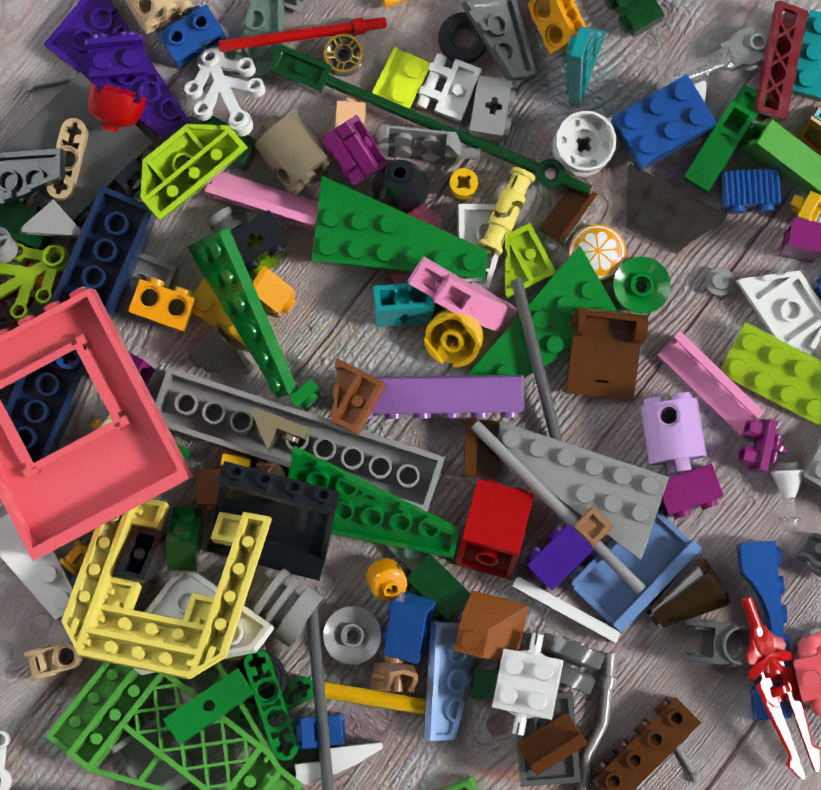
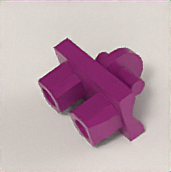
M760 419L747 420L745 422L744 435L753 437L755 440L753 448L741 447L737 460L749 466L748 470L768 472L769 463L776 464L778 454H787L788 448L780 445L782 435L776 434L777 420Z

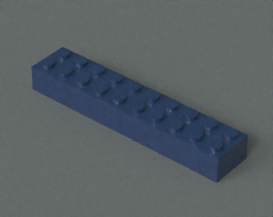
M102 185L100 186L50 303L57 300L63 303L70 299L69 294L74 290L84 286L96 289L113 321L157 219L143 202ZM71 351L62 357L65 358V364L68 365L70 360H76L77 355H74ZM54 360L16 381L5 409L33 463L56 452L89 377L83 362L75 369H64Z

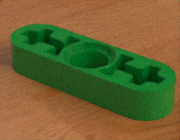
M298 676L287 681L286 686L289 687V692L298 688L297 682L299 681L310 685V689L307 690L308 696L305 698L301 694L293 696L292 699L295 703L291 705L289 704L287 693L283 692L282 695L287 710L313 698L312 679L306 676ZM244 701V704L248 705L249 708L257 707V705ZM238 705L235 709L237 722L242 726L250 727L246 718L242 719L241 713L243 712ZM272 710L268 714L267 719L272 718L278 714H281L282 712L279 710ZM255 713L253 715L256 724L261 723L260 713Z

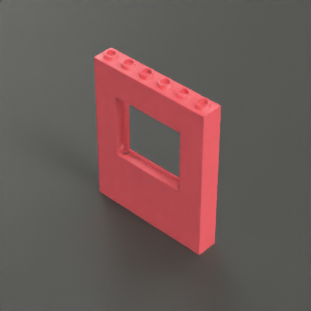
M85 286L69 294L70 299L63 303L57 300L43 308L45 312L41 315L34 317L31 314L17 322L19 326L11 331L8 328L0 330V389L76 349L113 419L107 425L33 463L0 399V499L32 561L55 551L194 477L96 289L89 288L86 290Z

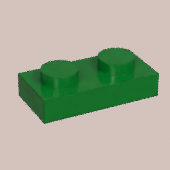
M310 379L289 400L294 408L299 410L305 409L308 412L320 401L318 396L321 393L319 387Z

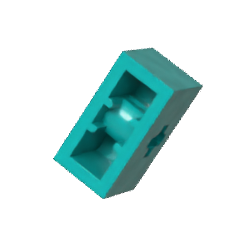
M409 283L373 286L372 303L375 328L426 324L433 319V297Z

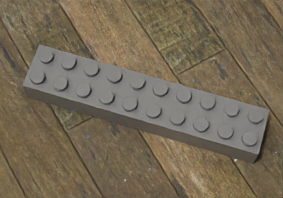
M167 367L155 402L169 431L263 462H277L280 467L290 470L293 447L296 446L427 512L445 461L443 456L361 430L358 436L334 424L330 419L171 367ZM253 407L308 427L310 433L307 441L299 439L298 444L281 438L283 433L278 432L272 450L269 453L252 415Z

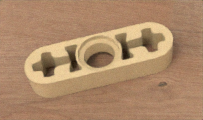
M70 118L64 121L55 148H61L66 153L70 152L75 155L74 164L70 167H65V174H72L71 177L65 175L64 184L68 188L58 194L57 190L53 187L54 185H59L61 181L46 187L50 196L61 202L69 200L74 194L89 135L86 125L77 118ZM75 126L82 132L81 135H75L73 141L75 146H79L78 149L68 146L72 139L68 130H73Z

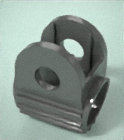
M686 619L688 629L703 630L701 654L686 652V655H683L682 661L743 668L744 665H750L746 663L745 659L750 639L747 625ZM733 631L742 640L741 653L735 659L728 655L726 649L727 639Z

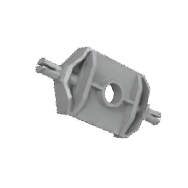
M382 124L375 134L372 133L373 140L387 162L389 154L399 158L421 157L427 161H437L440 159L445 160L444 170H448L459 163V160L470 159L479 161L480 148L463 147L464 143L460 142L455 131H438Z

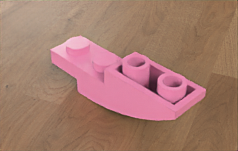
M424 256L408 279L410 285L433 297L435 303L454 313L470 315L477 319L481 326L503 333L518 313V308L472 281L470 283Z

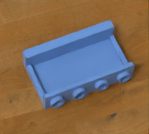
M658 510L641 561L612 539L606 545L646 586L639 594L594 551L589 554L593 559L586 567L580 564L569 575L573 580L568 585L609 625L622 633L702 548L694 540L691 541Z

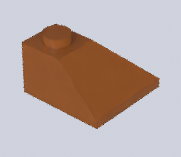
M472 591L460 621L454 651L500 661L503 649L519 651L530 605Z

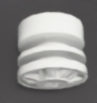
M580 111L571 114L561 123L553 139V157L563 165L565 173L573 177L585 178L597 174L606 166L616 149V134L612 124L604 116L594 111ZM585 141L588 144L586 146L587 150L584 149L582 152H579L577 150L578 143L581 144Z

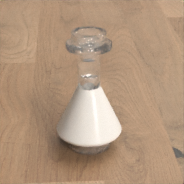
M799 462L776 463V470L770 472L783 496L784 517L779 518V521H782V527L799 526V521L802 520L801 517H796L795 496L805 471L800 469Z

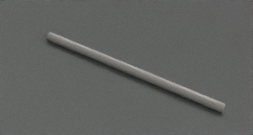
M479 420L470 428L567 525L573 526L579 520ZM601 541L593 547V551L637 594L646 587Z

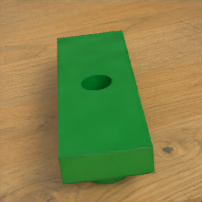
M237 668L163 720L178 743L182 745L255 693ZM208 702L215 704L211 712L205 711V705Z

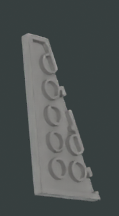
M502 422L497 439L542 484L581 517L593 506L614 526L606 535L632 553L637 559L642 560L669 479L668 476Z

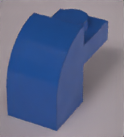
M345 714L327 715L330 745L346 744ZM316 716L294 718V730L298 740V748L318 747Z

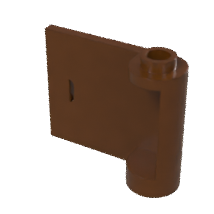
M578 307L576 312H571L569 329L573 330L565 393L634 401L641 344H644L647 337L648 316Z

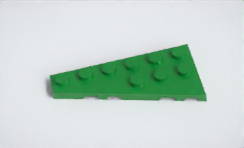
M322 176L312 262L413 273L424 256L460 278L485 281L488 250Z

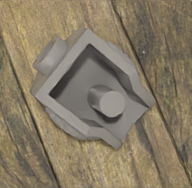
M754 25L738 30L732 34L729 40L719 44L729 71L739 69L752 71L762 67L769 35L765 27Z

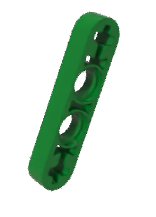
M259 648L256 653L246 654L244 667L251 688L255 693L254 698L272 752L279 760L287 761L294 758L297 754L298 740L271 658L264 649ZM257 653L259 657H265L266 662L262 663V669L264 673L270 670L271 676L261 677L254 681L253 675L257 676L259 674L255 666L250 667L249 662L253 660L252 655ZM271 682L274 685L275 694L271 698L265 699L259 695L258 687L261 683ZM272 710H279L283 713L285 720L282 725L274 727L268 723L267 716ZM286 727L289 728L290 733H284L287 743L292 742L294 745L290 748V754L285 755L283 751L277 750L281 741L279 735L273 738L271 732H280Z

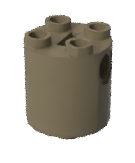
M296 112L287 116L274 115L264 122L259 129L253 148L295 198L308 188L307 184L312 180L315 183L320 182L322 176L325 177L329 173L327 169L336 162V159L327 152L325 145Z

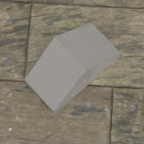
M54 199L20 228V234L78 238L81 233V229Z

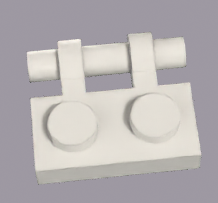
M437 53L434 62H431L429 65V74L426 82L419 89L418 95L420 97L416 106L426 110L430 101L438 102L434 111L435 114L461 123L476 87L478 75L481 74L482 69L455 59L451 69L444 66L447 57ZM439 77L447 79L442 92L435 90Z

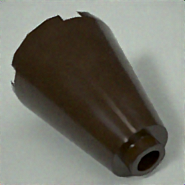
M698 554L649 603L651 609L647 613L656 626L661 624L665 628L686 621V619L689 620L726 607L732 601L727 591L725 593L722 592V582L705 558H702V554Z

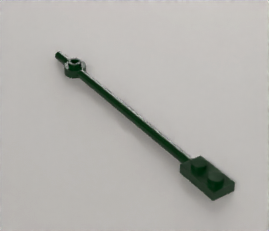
M279 44L268 71L320 94L324 86H328L427 129L455 131L461 143L476 149L480 148L482 152L536 174L537 182L546 189H554L561 184L588 196L592 185L565 174L563 165L555 159H546L538 163L330 75L332 65L282 44ZM552 170L555 173V178L547 179L545 172Z

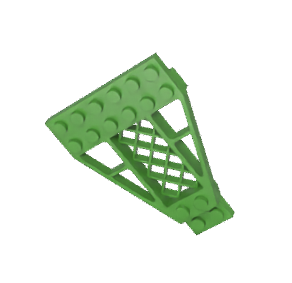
M220 661L215 664L220 674L212 685L228 675ZM103 662L45 736L90 773L149 790H172L146 782V779L157 765L163 761L201 790L227 787L225 790H302L305 786L281 767L244 702L239 707L253 729L252 735H249L224 715L211 724L221 725L222 741L206 743L203 729L200 731L201 744L185 746V743H183L180 747L164 749L162 732H168L170 729L168 727L162 728L160 711L177 710L186 704H180L179 689L192 699L198 695L174 676L160 673L140 675L134 670L135 668ZM166 679L169 680V681L172 683V684L162 685V684L165 682ZM174 688L176 704L159 707L158 691ZM154 696L155 707L144 709ZM209 702L205 705L207 711H213L214 707ZM155 712L157 728L141 731L139 714ZM134 720L136 724V731L132 727H130ZM225 724L242 738L226 740ZM125 733L131 734L154 753L153 761L138 780L99 769V765L111 751V748L115 746ZM158 733L159 748L142 735ZM244 742L246 759L229 761L227 744ZM248 742L256 748L251 756L249 755ZM223 745L225 762L208 764L206 747ZM202 748L204 765L187 767L185 750ZM181 751L183 767L165 753ZM245 763L231 781L230 765ZM225 766L227 783L210 785L209 768ZM204 769L206 785L188 771Z

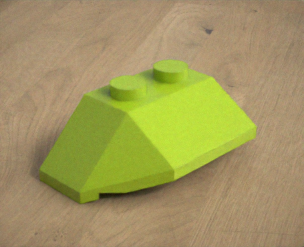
M186 124L142 160L140 200L161 221L179 209L220 175L248 147L229 125Z

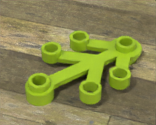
M17 243L18 251L23 250V253L13 258L15 262L23 263L29 259L38 263L32 267L8 263L0 264V276L13 277L0 285V300L20 288L16 302L10 309L11 316L17 322L30 315V311L27 308L36 278L44 273L42 286L37 290L35 299L42 307L50 304L54 295L52 290L57 274L65 270L70 258V253L64 246L50 245L45 250L27 248L23 244ZM56 257H61L58 262L53 263ZM44 294H49V297L46 300H41V297ZM19 309H24L22 315L16 316V312Z

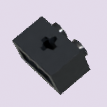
M270 210L231 232L248 273L261 265L260 261L270 256L272 259L282 254L286 250L284 247L288 245L287 238ZM253 239L260 242L261 247L257 250L251 245L250 241Z

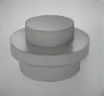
M722 267L712 269L705 280L706 288L715 296L727 295L731 292L735 283L733 274L728 269Z

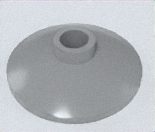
M348 606L335 611L329 617L324 627L323 640L328 653L335 660L343 664L357 665L368 661L376 654L381 644L382 632L378 620L371 612L361 607ZM350 630L358 632V639L356 641L348 640L347 633Z

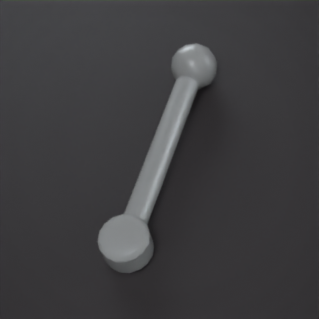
M78 72L72 73L71 76L39 82L26 80L23 83V88L27 92H32L37 87L70 82Z
M678 746L675 751L689 772L690 781L698 783L701 779L700 774L694 771L680 746Z

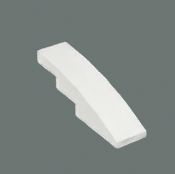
M383 742L330 747L333 775L360 763L383 749ZM320 761L295 764L296 775L293 776L304 785L321 780Z

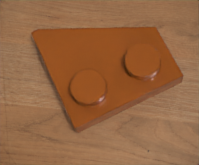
M337 358L335 361L337 371L336 384H333L334 404L331 410V421L359 436L387 384Z

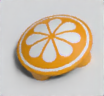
M602 224L586 226L580 229L571 240L569 257L577 246H581L600 281L614 276L618 268L625 262V243L619 233L609 226Z

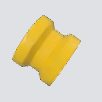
M461 168L454 171L451 175L449 188L453 197L462 201L474 197L478 188V178L472 170Z

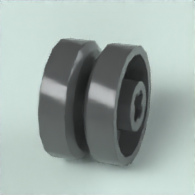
M545 632L541 647L542 651L555 656V659L563 660L559 683L590 695L595 680L592 676L581 672L580 668L584 667L592 671L600 670L605 656L588 649L587 645L566 637L560 638Z

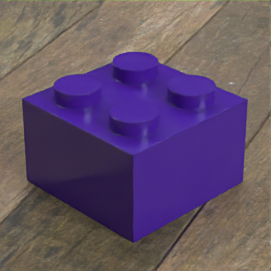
M570 524L565 528L559 525L546 537L550 542L543 549L538 545L525 558L529 563L524 568L548 593L594 550Z

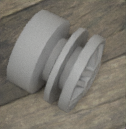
M282 569L262 589L254 602L252 611L260 617L264 613L266 615L264 620L270 624L274 621L278 623L274 638L290 648L307 626V619L316 607L318 610L325 597L310 586L298 595L295 593L300 579L295 577L288 586H285L284 583L290 572Z

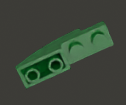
M745 84L742 86L683 178L685 181L708 194L759 115L758 112L753 111L757 91ZM765 97L763 106H765V104L768 101L767 97Z

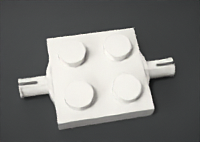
M532 633L529 650L514 651L503 649L492 708L508 711L515 716L512 734L524 736L527 718L539 717L552 720L563 660L550 658L540 653L544 637L541 634Z

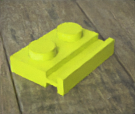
M394 47L372 93L411 109L419 89L428 75L430 63Z

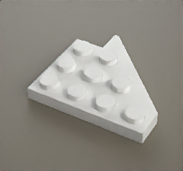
M176 571L145 612L183 620L192 593L215 597L218 587L197 572ZM243 606L226 658L256 653L275 628L253 611ZM136 668L134 669L140 675L155 673Z

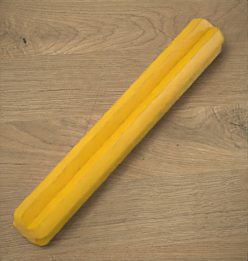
M324 682L325 695L328 699L423 715L426 713L425 698Z

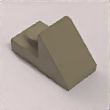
M253 407L252 415L269 453L272 450L278 432L283 433L281 438L298 444L299 439L307 441L310 433L308 427Z

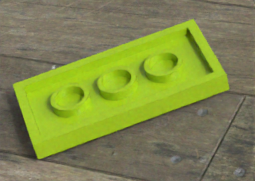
M745 321L719 369L730 380L821 426V360Z

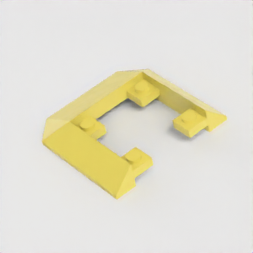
M151 499L96 528L61 620L80 657L188 680L226 658L272 518L243 512L242 516L219 512L211 540L217 544L231 546L215 597L192 593L183 620L134 610L142 586L139 582L118 578L115 575L135 527L161 532L170 508L168 503Z

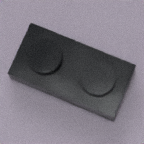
M134 158L114 178L128 197H132L134 194L137 196L141 192L142 164Z

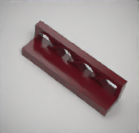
M780 0L775 2L753 111L763 114L762 121L774 120L779 122L787 119L808 16V10ZM785 11L783 20H781L782 12ZM766 94H767L768 101H767V103L765 104V106H763V105H764L765 96H766Z

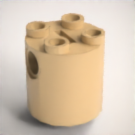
M124 0L145 34H149L157 29L162 31L161 29L164 25L174 21L179 16L185 15L187 11L194 7L190 0Z

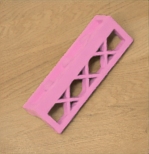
M222 172L212 180L211 184H207L205 193L208 199L259 215L270 210L275 220L315 232L318 201L302 196L295 198L292 193Z
M681 331L656 355L738 436L743 433L747 420H756L764 413Z

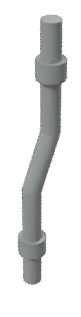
M605 652L603 672L602 675H599L598 687L601 690L597 723L587 741L588 744L585 745L580 756L581 782L577 783V790L589 789L592 758L609 724L612 689L616 687L617 678L614 677L615 653Z

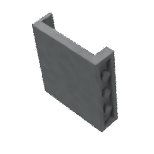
M81 72L0 150V152L55 149L64 121L70 118L80 119L86 125L89 135L73 196L67 201L55 200L77 226L79 224L84 225L101 185L114 190L119 186L114 178L134 158L142 164V160L156 149L153 142L135 124L128 128L119 127L118 132L101 128L102 123L92 117L87 105L88 92L92 82ZM75 126L73 130H68L72 138L68 146L78 149L79 146H75L73 141L75 135H81L82 132ZM67 152L65 167H70L75 162V155ZM62 180L59 185H54L53 188L60 194L62 190H67L68 187L64 184V180ZM47 188L38 190L49 202L53 200Z

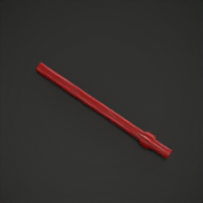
M361 17L351 19L350 22L220 40L218 41L220 52L329 37L342 33H352L353 36L365 34V31L385 29L387 24L385 17L367 20Z

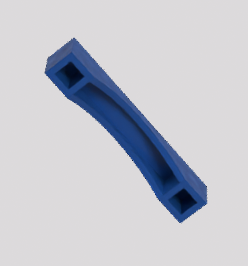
M776 541L737 544L739 574L758 597L765 615L767 630L774 636L782 637L786 643L784 650L790 651L789 635H784L783 625L788 620L786 605L781 604V594L785 592L783 576H779L778 564H782L781 548L776 547ZM783 661L786 667H792L791 664H787V661ZM758 676V679L750 689L752 720H770L756 688V684L760 679V676ZM781 681L774 682L772 685L773 687L781 686L782 684ZM788 700L780 702L784 718H792V711Z

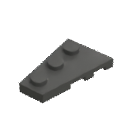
M466 0L461 4L507 80L529 79L537 75L517 0Z

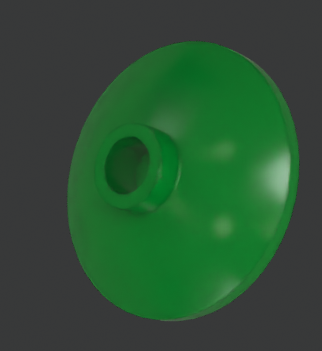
M634 257L627 260L618 268L614 276L613 290L616 299L625 309L634 313L646 314L659 309L670 294L671 281L667 270L661 263L649 257ZM636 283H644L646 290L643 292L638 291Z

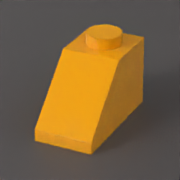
M263 266L252 282L262 306L279 318L283 313L288 314L297 301L294 299L296 295L295 290L267 267Z

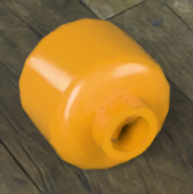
M379 559L372 563L367 570L366 582L372 594L378 600L390 602L406 591L407 577L399 563L393 559Z

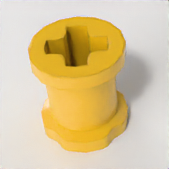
M79 539L75 541L76 545L67 556L58 560L76 577L79 574L88 546ZM80 553H83L80 556V558L75 563H73L74 560L80 555Z

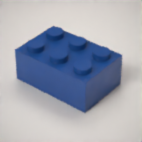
M688 74L617 113L610 122L616 136L638 172L645 170L710 133L717 124Z

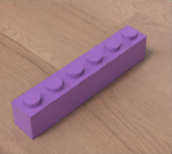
M524 375L376 377L384 381L387 386L368 419H373V414H385V419H400L402 414L413 413V418L416 419L431 418V413H442V418H459L460 413H471V418L489 417V413L500 412V417L503 418L518 417V412H523L525 409Z

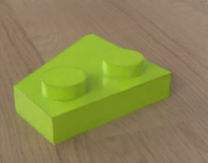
M531 223L507 234L504 240L505 296L509 299L514 296L511 280L522 278L524 289L527 290L552 277L556 271Z

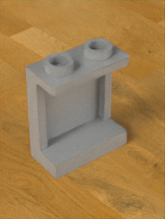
M153 714L140 721L141 731L157 728L156 718ZM160 715L162 728L168 727L163 720L164 717ZM171 731L162 732L164 749L180 747ZM129 733L122 735L116 745L111 748L112 753L116 754L129 776L133 779L138 780L154 759V753ZM158 733L142 735L159 748ZM181 751L165 753L183 767ZM186 752L187 767L195 766ZM164 761L160 762L146 779L147 783L172 790H177L190 782ZM198 770L188 771L194 777L200 775ZM137 786V788H138L139 790H149V789H146V788H142V787Z

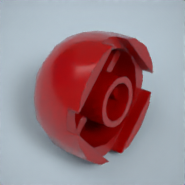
M97 83L90 84L87 99L88 109L92 117L102 123V129L118 132L119 127L128 128L136 124L142 117L147 97L142 95L141 100L135 99V92L105 84L103 89H96Z

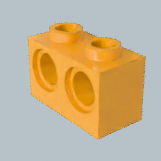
M532 0L527 4L531 18L537 25L543 38V44L548 49L550 55L565 53L571 35L577 36L579 28L586 27L574 0Z
M149 276L147 281L139 279L128 312L185 333L196 302L195 298L190 297L192 291L178 286L175 287L174 291L163 287L165 282ZM147 291H155L157 293V302L152 306H146L142 302V296ZM175 300H180L185 304V310L179 316H174L169 311L170 304Z

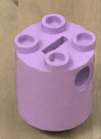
M690 392L673 394V400L667 401L661 400V397L644 399V406L640 407L649 465L667 464L668 474L691 471L690 460L707 456L698 399L692 398ZM670 411H676L678 414L677 420L672 424H666L664 421L665 415Z

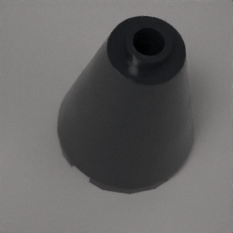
M394 160L388 162L387 165L376 173L372 184L373 196L375 200L410 215L425 204L429 194V182L424 171L415 163L407 160Z

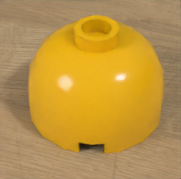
M448 309L439 312L429 322L425 330L424 345L428 353L437 362L443 364L445 361L453 364L452 367H462L470 364L475 360L483 343V330L477 319L470 315L454 313Z

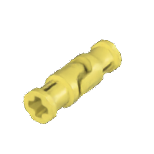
M519 167L511 169L510 173L512 176L506 188L502 189L499 201L496 203L487 222L489 225L487 232L478 243L479 247L495 255L502 254L503 242L507 234L512 232L519 211L526 200L524 195L529 184L535 180V176L532 173Z

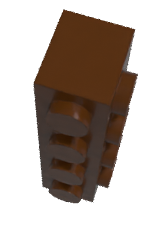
M665 697L654 708L657 713L649 721L644 718L633 729L636 734L629 741L624 738L612 750L615 755L608 762L603 759L591 771L594 776L590 780L600 790H635L701 722L677 697H672L670 700Z

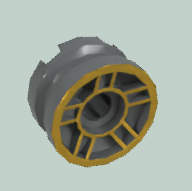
M342 33L328 40L324 48L325 63L332 65L331 73L336 76L346 77L353 75L360 69L363 62V49L357 38ZM340 50L347 54L349 53L348 59L341 60L338 57Z

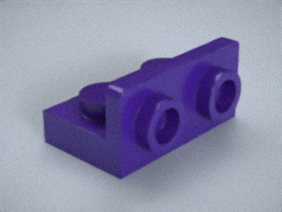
M126 31L120 33V36L109 37L108 34L92 35V38L85 39V46L88 52L89 77L91 80L148 75L146 47L142 34Z

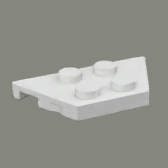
M800 270L742 278L736 281L771 335L808 354L815 350L821 336V301Z

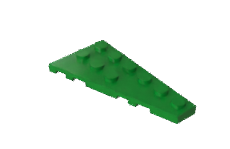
M224 229L188 245V250L221 303L223 311L230 318L267 380L271 391L277 398L296 392L298 390L230 229Z
M577 246L572 255L528 302L543 365L546 366L570 352L573 330L569 329L571 312H576L578 307L617 312L581 246ZM519 314L464 376L524 375L525 378L534 373Z
M296 446L293 447L288 478L340 491L331 534L454 558L459 527Z

